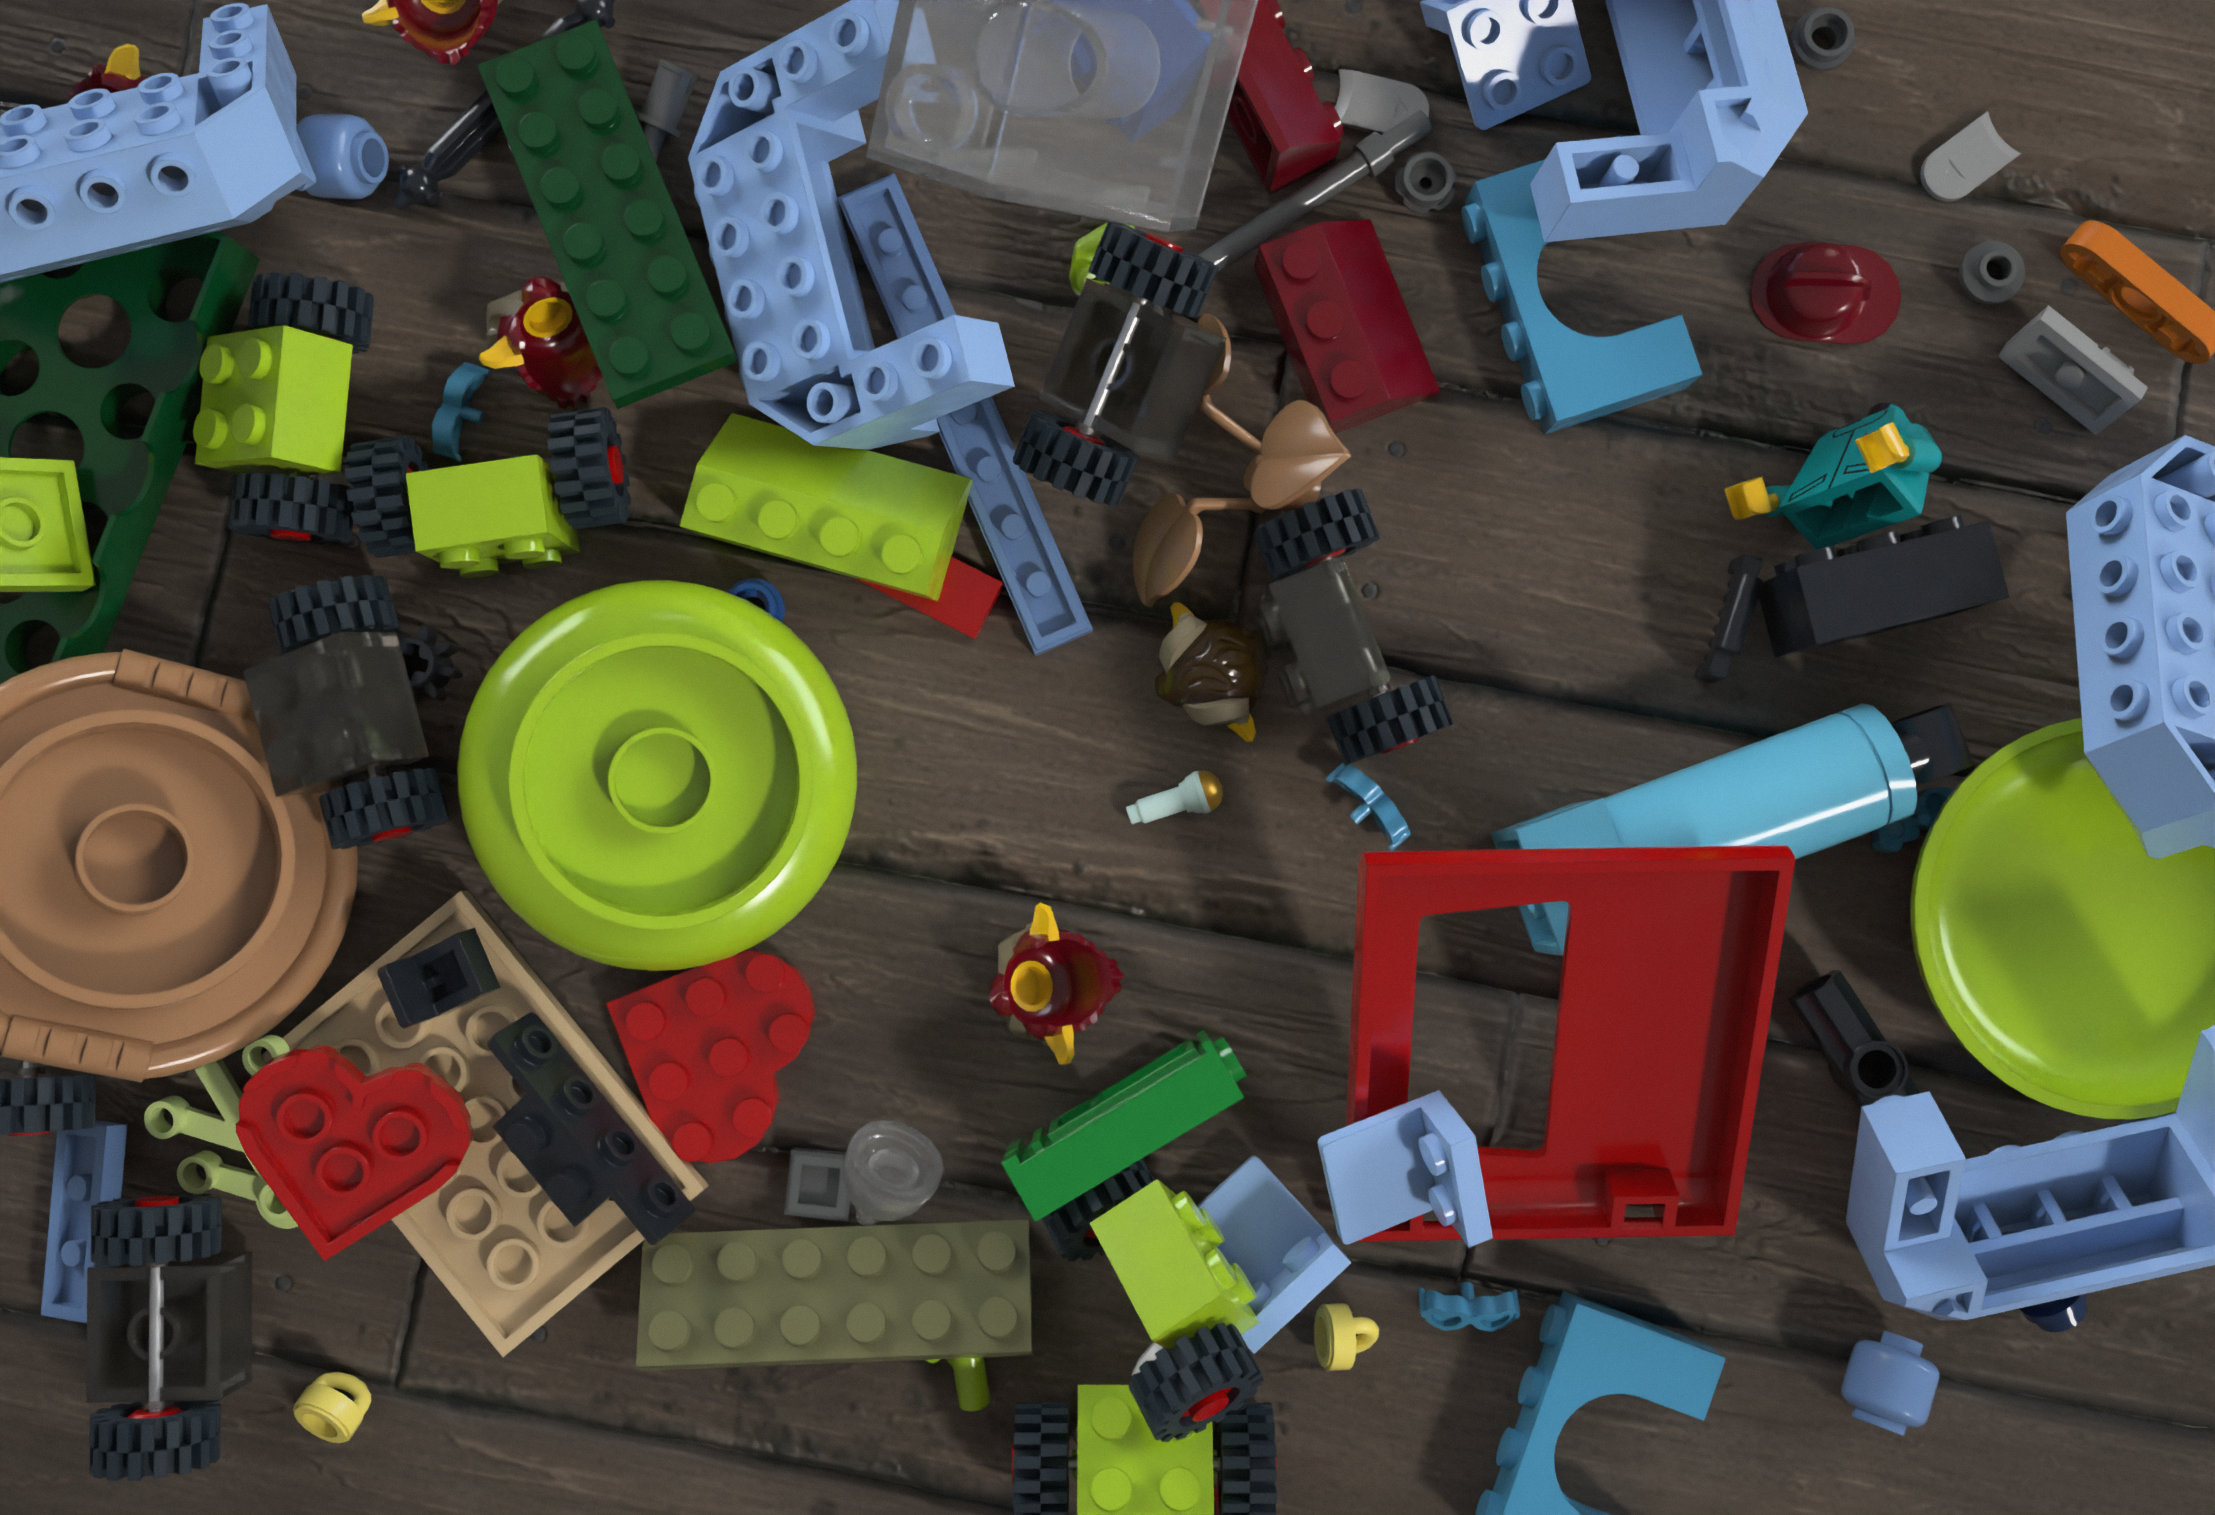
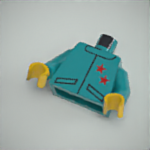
M1880 403L1871 407L1865 418L1830 431L1817 441L1791 485L1769 486L1766 488L1763 477H1758L1727 487L1724 491L1735 520L1765 514L1768 517H1787L1814 549L1817 550L1920 515L1924 505L1929 473L1935 471L1940 466L1942 452L1929 431L1922 425L1912 424L1902 409L1891 403Z

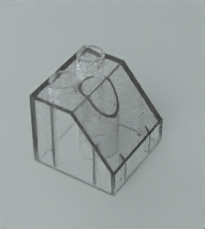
M899 0L866 157L986 198L1165 232L1196 229L1258 0Z

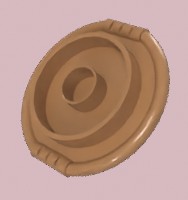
M123 649V652L77 656L41 665L0 684L1 1057L142 1083L143 1079L165 1077L202 1067L250 1045L283 1021L315 988L331 964L343 940L352 913L357 888V846L348 849L331 848L319 798L320 795L329 793L330 790L341 788L342 784L329 759L311 734L293 715L271 697L255 688V683Z

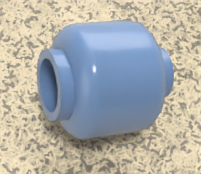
M313 114L302 118L296 125V131L316 176V183L305 189L308 194L320 198L359 200L371 195L386 176L389 164L387 147L376 130L364 118L348 114Z
M1884 1330L1880 1342L1865 1339L1855 1343L1841 1387L1843 1399L1854 1407L1852 1417L1905 1436L1907 1427L1918 1428L1925 1425L1936 1393L1940 1373L1932 1362L1920 1357L1923 1344Z

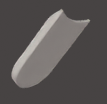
M1338 69L1340 91L1335 110L1339 115L1342 126L1369 133L1377 132L1382 135L1419 110L1423 111L1427 117L1429 116L1428 100L1424 93L1416 86L1359 71Z
M1987 111L1925 159L1921 167V182L1924 189L1933 198L1944 202L1957 201L1965 197L2022 153L2011 148L1998 135Z

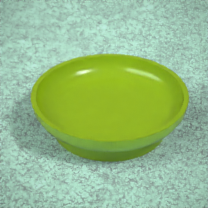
M672 580L635 581L593 590L561 604L527 627L502 652L476 692L463 729L457 768L458 796L462 820L470 846L482 871L495 891L511 910L535 931L576 955L602 964L646 971L681 970L729 958L756 946L794 919L822 887L841 854L849 833L857 792V756L848 714L835 684L811 649L789 627L769 612L743 598L720 589Z
M2082 718L2046 726L2026 734L2001 748L1970 772L1944 802L1929 827L1920 849L1913 876L1910 908L1914 953L1928 995L1944 1024L1977 1062L2007 1085L2029 1098L2050 1107L2081 1116L2102 1119H2140L2162 1116L2176 1112L2202 1030H2207L2215 1025V848L2201 845L2160 859L2147 856L2138 841V836L2121 808L2117 806L2084 753Z

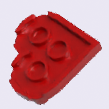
M758 950L740 952L720 961L694 967L606 1003L651 1120L672 1144L675 1154L687 1162L702 1161L716 1163L736 1159L762 1141L765 1133L774 1122L776 1106L780 1100L776 1072L797 1059L801 1053L800 1051L810 1038L812 1022H814L816 1016L812 989L799 969L792 964L789 965L775 954L763 953Z
M316 1045L310 1049H295L271 1058L245 1084L243 1088L244 1093L239 1101V1121L236 1123V1134L246 1156L324 1261L436 1192L457 1172L474 1137L471 1116L461 1094L442 1076L435 1074L427 1065L410 1063L404 1067H390L366 1076L349 1059L342 1057L336 1049L328 1045Z

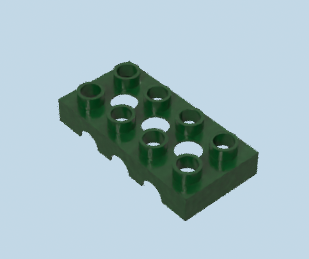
M215 231L85 262L76 273L66 278L55 279L52 271L0 283V457L12 458L11 445L18 428L32 416L45 412H55L69 417L79 428L84 441L83 458L76 470L83 515L90 510L101 508L108 518L96 552L91 556L95 586L85 591L25 592L15 601L0 604V684L31 670L26 659L27 644L37 630L48 625L53 626L61 638L52 662L71 657L103 653L200 411L203 379L200 375V360L207 346V337L231 333L260 261L257 256L231 237ZM200 278L203 285L189 319L181 322H170L165 308L169 291L175 284L184 279ZM94 295L113 298L124 307L130 319L131 337L126 350L116 361L104 367L84 368L74 364L64 354L59 342V325L64 313L73 303L80 299L89 298ZM27 350H34L39 360V374L35 383L26 392L10 396L4 385V372L7 364L17 354ZM151 393L155 399V405L143 435L136 439L127 440L123 436L119 425V417L123 406L135 395Z

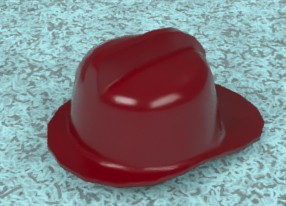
M1801 242L1784 245L1767 255L1755 271L1750 289L1753 310L1762 325L1779 337L1795 341L1845 345L1868 343L1888 330L1897 318L1901 303L1899 280L1887 261L1872 250L1854 245L1832 244L1828 242Z

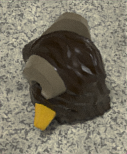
M1174 602L1170 607L1173 616V629L1162 641L1159 652V659L1164 670L1155 678L1157 696L1173 706L1183 708L1193 721L1201 725H1227L1246 742H1253L1256 730L1250 713L1256 701L1262 698L1261 692L1265 684V674L1268 671L1267 661L1271 658V653L1268 650L1269 639L1263 638L1257 629L1249 631L1247 628L1241 627L1229 620L1198 619L1186 606Z

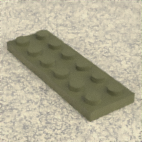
M1029 1219L669 1233L656 1245H650L646 1239L643 1240L636 1367L641 1371L1033 1356Z

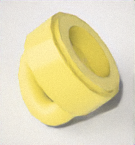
M1345 1303L1322 1304L1316 1311L1314 1320L1315 1350L1320 1365L1327 1371L1350 1370L1354 1365L1356 1354L1369 1349L1379 1337L1378 1325L1370 1318L1353 1317L1349 1306Z
M342 1372L325 1373L306 1387L294 1404V1416L313 1435L332 1443H344L350 1440L361 1424L364 1414L371 1403V1393L364 1382L351 1374ZM334 1388L344 1390L351 1394L354 1398V1402L346 1395L335 1390Z

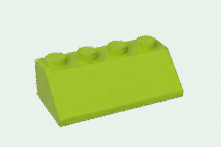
M731 413L697 463L680 527L705 537L938 601L973 480L865 449L815 446L785 427Z

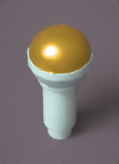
M1197 770L1191 772L1182 782L1178 783V787L1138 799L1135 804L1126 807L1131 824L1138 822L1148 823L1185 810L1188 813L1206 814L1217 808L1221 803L1223 796L1222 785L1213 773Z

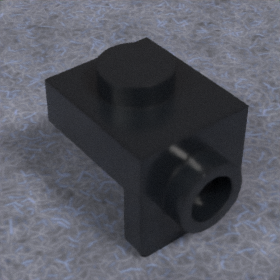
M475 928L456 933L411 957L388 963L377 971L398 1024L404 1029L446 1015L501 988Z

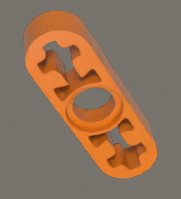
M2088 220L2083 222L2061 247V259L2075 275L2170 353L2194 364L2207 362L2215 353V311L2117 230L2105 223Z

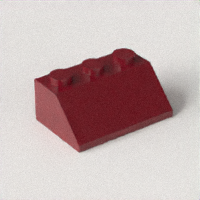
M1186 0L1216 37L1202 67V71L1269 196L1334 163L1342 142L1340 137L1344 135L1341 120L1334 106L1329 101L1321 103L1311 84L1314 82L1313 69L1305 52L1299 46L1292 49L1282 31V28L1285 27V20L1277 0Z
M1371 219L1318 222L1259 245L1254 265L1255 272L1306 399L1323 412L1334 434L1439 394L1440 389Z

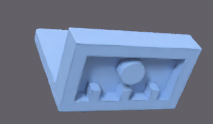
M1423 0L1420 2L1426 26L1449 34L1475 127L1481 130L1491 128L1582 87L1591 81V73L1572 0Z
M1440 1090L1321 1136L1318 1139L1317 1143L1337 1234L1344 1244H1351L1432 1210L1444 1227L1452 1224L1468 1248L1493 1238L1476 1137Z
M1250 1156L1197 1206L1198 1210L1204 1207L1213 1217L1225 1239L1217 1248L1230 1265L1233 1263L1238 1264L1257 1295V1298L1249 1302V1305L1260 1323L1241 1335L1247 1347L1254 1354L1351 1264V1261L1339 1244L1258 1156Z

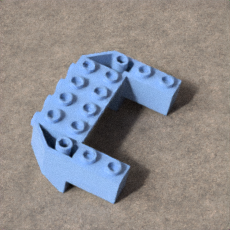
M850 0L720 71L688 157L694 181V195L701 209L710 245L709 255L716 269L725 306L724 316L731 330L740 366L739 376L746 390L748 403L815 446L869 450L930 436L940 432L936 418L1015 387L1000 326L997 322L952 315L876 349L874 346L828 162L867 143L858 109L934 71L919 9L900 0Z
M1605 0L1640 135L1555 143L1530 184L1544 242L1725 225L1765 177L1808 114L1777 1Z
M244 3L229 4L213 11L210 17L203 18L199 73L178 77L174 73H161L143 80L136 88L110 93L107 89H92L74 96L67 104L41 109L40 106L34 104L22 105L10 109L0 116V283L248 224L271 211L277 200L295 189L304 191L316 183V176L296 131L297 75L268 4L249 8Z
M2184 435L2111 473L2066 512L2084 753L2113 800L2121 808L2147 856L2155 859L2164 858L2201 845L2215 848V446Z
M2215 1025L2207 1030H2202L2176 1113L2154 1118L2127 1119L2117 1126L2086 1133L2082 1131H2069L2050 1141L2023 1147L2017 1145L2002 1146L1987 1155L1966 1159L1930 1091L1906 1097L1899 1095L1887 1096L1873 1104L1862 1106L1846 1224L1882 1299L1939 1320H1969L2215 1265Z

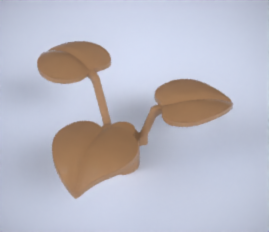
M1204 313L1198 323L1190 327L1171 353L1161 380L1162 403L1170 414L1177 417L1187 416L1198 404L1199 409L1205 415L1258 454L1250 461L1244 474V486L1250 491L1251 495L1249 498H1193L1185 504L1181 495L1168 493L1150 509L1138 530L1132 559L1133 577L1138 595L1142 603L1149 608H1152L1156 600L1174 590L1195 565L1201 551L1203 527L1200 518L1197 516L1198 513L1204 510H1250L1262 514L1265 509H1278L1285 513L1290 510H1297L1302 508L1304 504L1312 501L1313 503L1316 502L1321 490V481L1351 457L1348 449L1332 431L1323 412L1317 406L1305 400H1297L1285 406L1268 425L1262 442L1213 405L1209 394L1217 390L1228 375L1231 362V345L1227 330L1216 316L1209 313Z

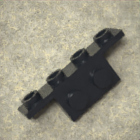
M530 1012L495 1033L487 1041L488 1048L526 1093L492 1127L574 1228L592 1215L608 1199L612 1198L650 1245H656L695 1212L693 1204L535 1013Z

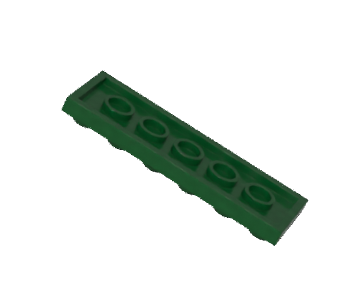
M597 20L478 64L477 66L616 407L620 409L738 362L736 353Z

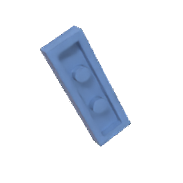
M95 1120V1128L57 1131L41 1315L87 1324L110 1320L115 1266H108V1264L98 1265L95 1262H91V1206L98 1205L99 1202L113 1201V1199L121 1198L127 1124Z

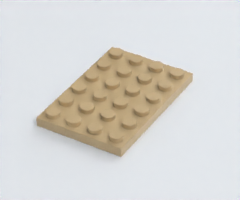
M460 891L282 1039L288 1044L290 1051L310 1049L316 1045L331 1046L342 1057L349 1059L366 1076L390 1067H404L410 1063H422L430 1067L435 1074L442 1076L461 1094L471 1116L474 1137L460 1167L436 1192L391 1220L500 1355L504 1357L626 1256L645 1238L612 1198L608 1199L592 1215L574 1228L493 1129L492 1126L526 1094L488 1048L487 1041L495 1033L530 1012L535 1013L689 1201L694 1199L709 1185L690 1162L680 1159L675 1154L672 1144L651 1120L644 1105L470 892ZM475 928L501 988L446 1015L405 1029L401 1028L378 977V969L388 963L411 957L456 933ZM268 1050L261 1055L265 1063L272 1058Z

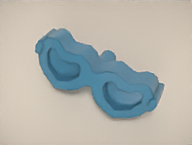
M464 362L447 379L443 392V404L436 412L432 423L433 452L435 454L461 462L459 437L463 427V419L479 424L483 422L484 412L470 408L469 405L475 391L481 386L485 376L491 375L492 370Z
M1343 762L1324 779L1328 782L1333 781L1362 803L1348 816L1357 825L1371 813L1379 829L1390 844L1388 846L1389 851L1396 849L1411 835L1405 819L1398 811L1394 802L1372 779L1358 768L1350 764L1345 766Z
M1935 787L1920 791L1917 795V804L1913 815L1902 821L1872 831L1873 849L1877 852L1882 851L1886 854H1891L1899 851L1903 843L1916 840L1920 829H1929L1940 808L1954 790L1949 787Z
M1464 1282L1460 1285L1462 1296L1443 1295L1434 1290L1425 1291L1423 1288L1418 1289L1421 1317L1425 1318L1432 1326L1443 1331L1457 1330L1472 1324L1477 1329L1493 1332L1504 1328L1521 1316L1517 1290L1505 1292L1498 1296H1480L1475 1298L1471 1282Z

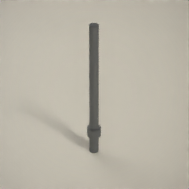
M1419 110L1382 135L1373 132L1353 145V154L1204 250L1198 256L1218 266L1217 272H1219L1365 175L1374 178L1394 165V156L1433 131L1430 120L1423 111ZM1135 296L1106 315L1118 335L1121 332ZM1148 300L1139 323L1164 308V306H1158Z

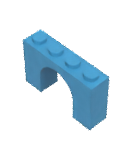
M1544 159L1476 181L1465 200L1466 206H1463L1461 209V217L1468 240L1472 244L1479 243L1486 264L1481 267V277L1485 292L1491 302H1499L1506 322L1501 327L1505 351L1511 361H1519L1526 381L1521 386L1524 407L1532 421L1539 419L1543 434L1545 435L1685 390L1703 374L1682 315L1623 334L1609 337H1594L1571 330L1559 322L1548 310L1538 287L1537 265L1542 248L1549 242H1544L1530 186L1544 163Z
M1563 1290L1558 1306L1551 1304L1543 1317L1539 1334L1540 1341L1544 1343L1537 1366L1530 1365L1522 1377L1518 1391V1403L1523 1405L1515 1428L1508 1427L1501 1437L1496 1455V1464L1501 1468L1493 1491L1486 1489L1482 1493L1475 1515H1610L1581 1504L1561 1491L1555 1473L1554 1454L1561 1429L1578 1408L1595 1398L1610 1394H1628L1644 1398L1703 1421L1707 1415L1726 1360L1724 1356L1704 1342Z

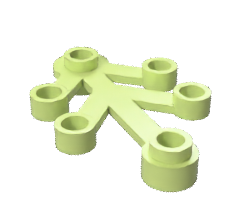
M266 1035L244 1048L242 1061L251 1077L266 1064L261 1056L262 1047L266 1048L272 1058L290 1052L285 1040L276 1035ZM222 1059L195 1069L222 1116L191 1107L185 1099L179 1096H168L149 1105L145 1111V1126L149 1133L156 1138L168 1139L183 1133L244 1152L246 1155L236 1134V1123L239 1121V1101L243 1093ZM164 1109H167L172 1114L173 1126L165 1120ZM207 1150L200 1151L184 1159L179 1164L177 1179L181 1187L188 1193L202 1194L212 1188L255 1201L259 1213L273 1226L283 1229L298 1227L250 1160L249 1162L255 1172L224 1164L216 1153ZM197 1164L204 1168L206 1181L198 1176L196 1171Z

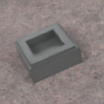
M794 1147L791 1150L784 1215L848 1221L851 1218L858 1154Z

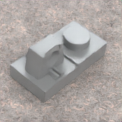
M2049 305L2007 341L1998 355L2001 360L2095 435L2138 403L2148 388L2133 376L2134 368L2128 367L2112 354L2109 348L2104 347L2102 350L2098 348V344Z

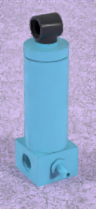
M1862 703L1614 795L1572 803L1490 834L1496 849L1787 845L1795 858L1799 859L1909 818L1915 813L1917 784L1956 773L1972 766L1974 762L1951 703L1932 707L1891 723L1874 706ZM1557 901L1518 906L1535 952L1563 956L1568 902Z

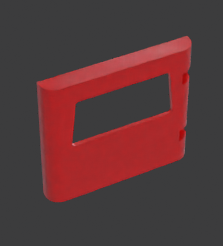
M1787 845L1362 851L1358 866L1346 1126L1408 1102L1420 920L1426 915L1566 901L1569 904L1544 1144L1537 1150L1477 1146L1493 1238L1489 1240L1735 1236L1796 860L1793 852ZM1653 1204L1655 1217H1625L1626 1205ZM1424 1214L1356 1242L1463 1239L1452 1224L1444 1227L1439 1221H1423Z

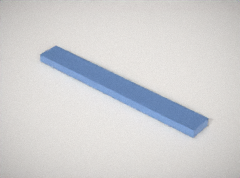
M895 173L837 197L898 339L947 317L956 315ZM992 396L936 418L940 431L939 435L956 474L973 480L968 502L1035 656L1092 633L1093 628L1024 471L1019 469L1018 465L1013 463L1015 449Z

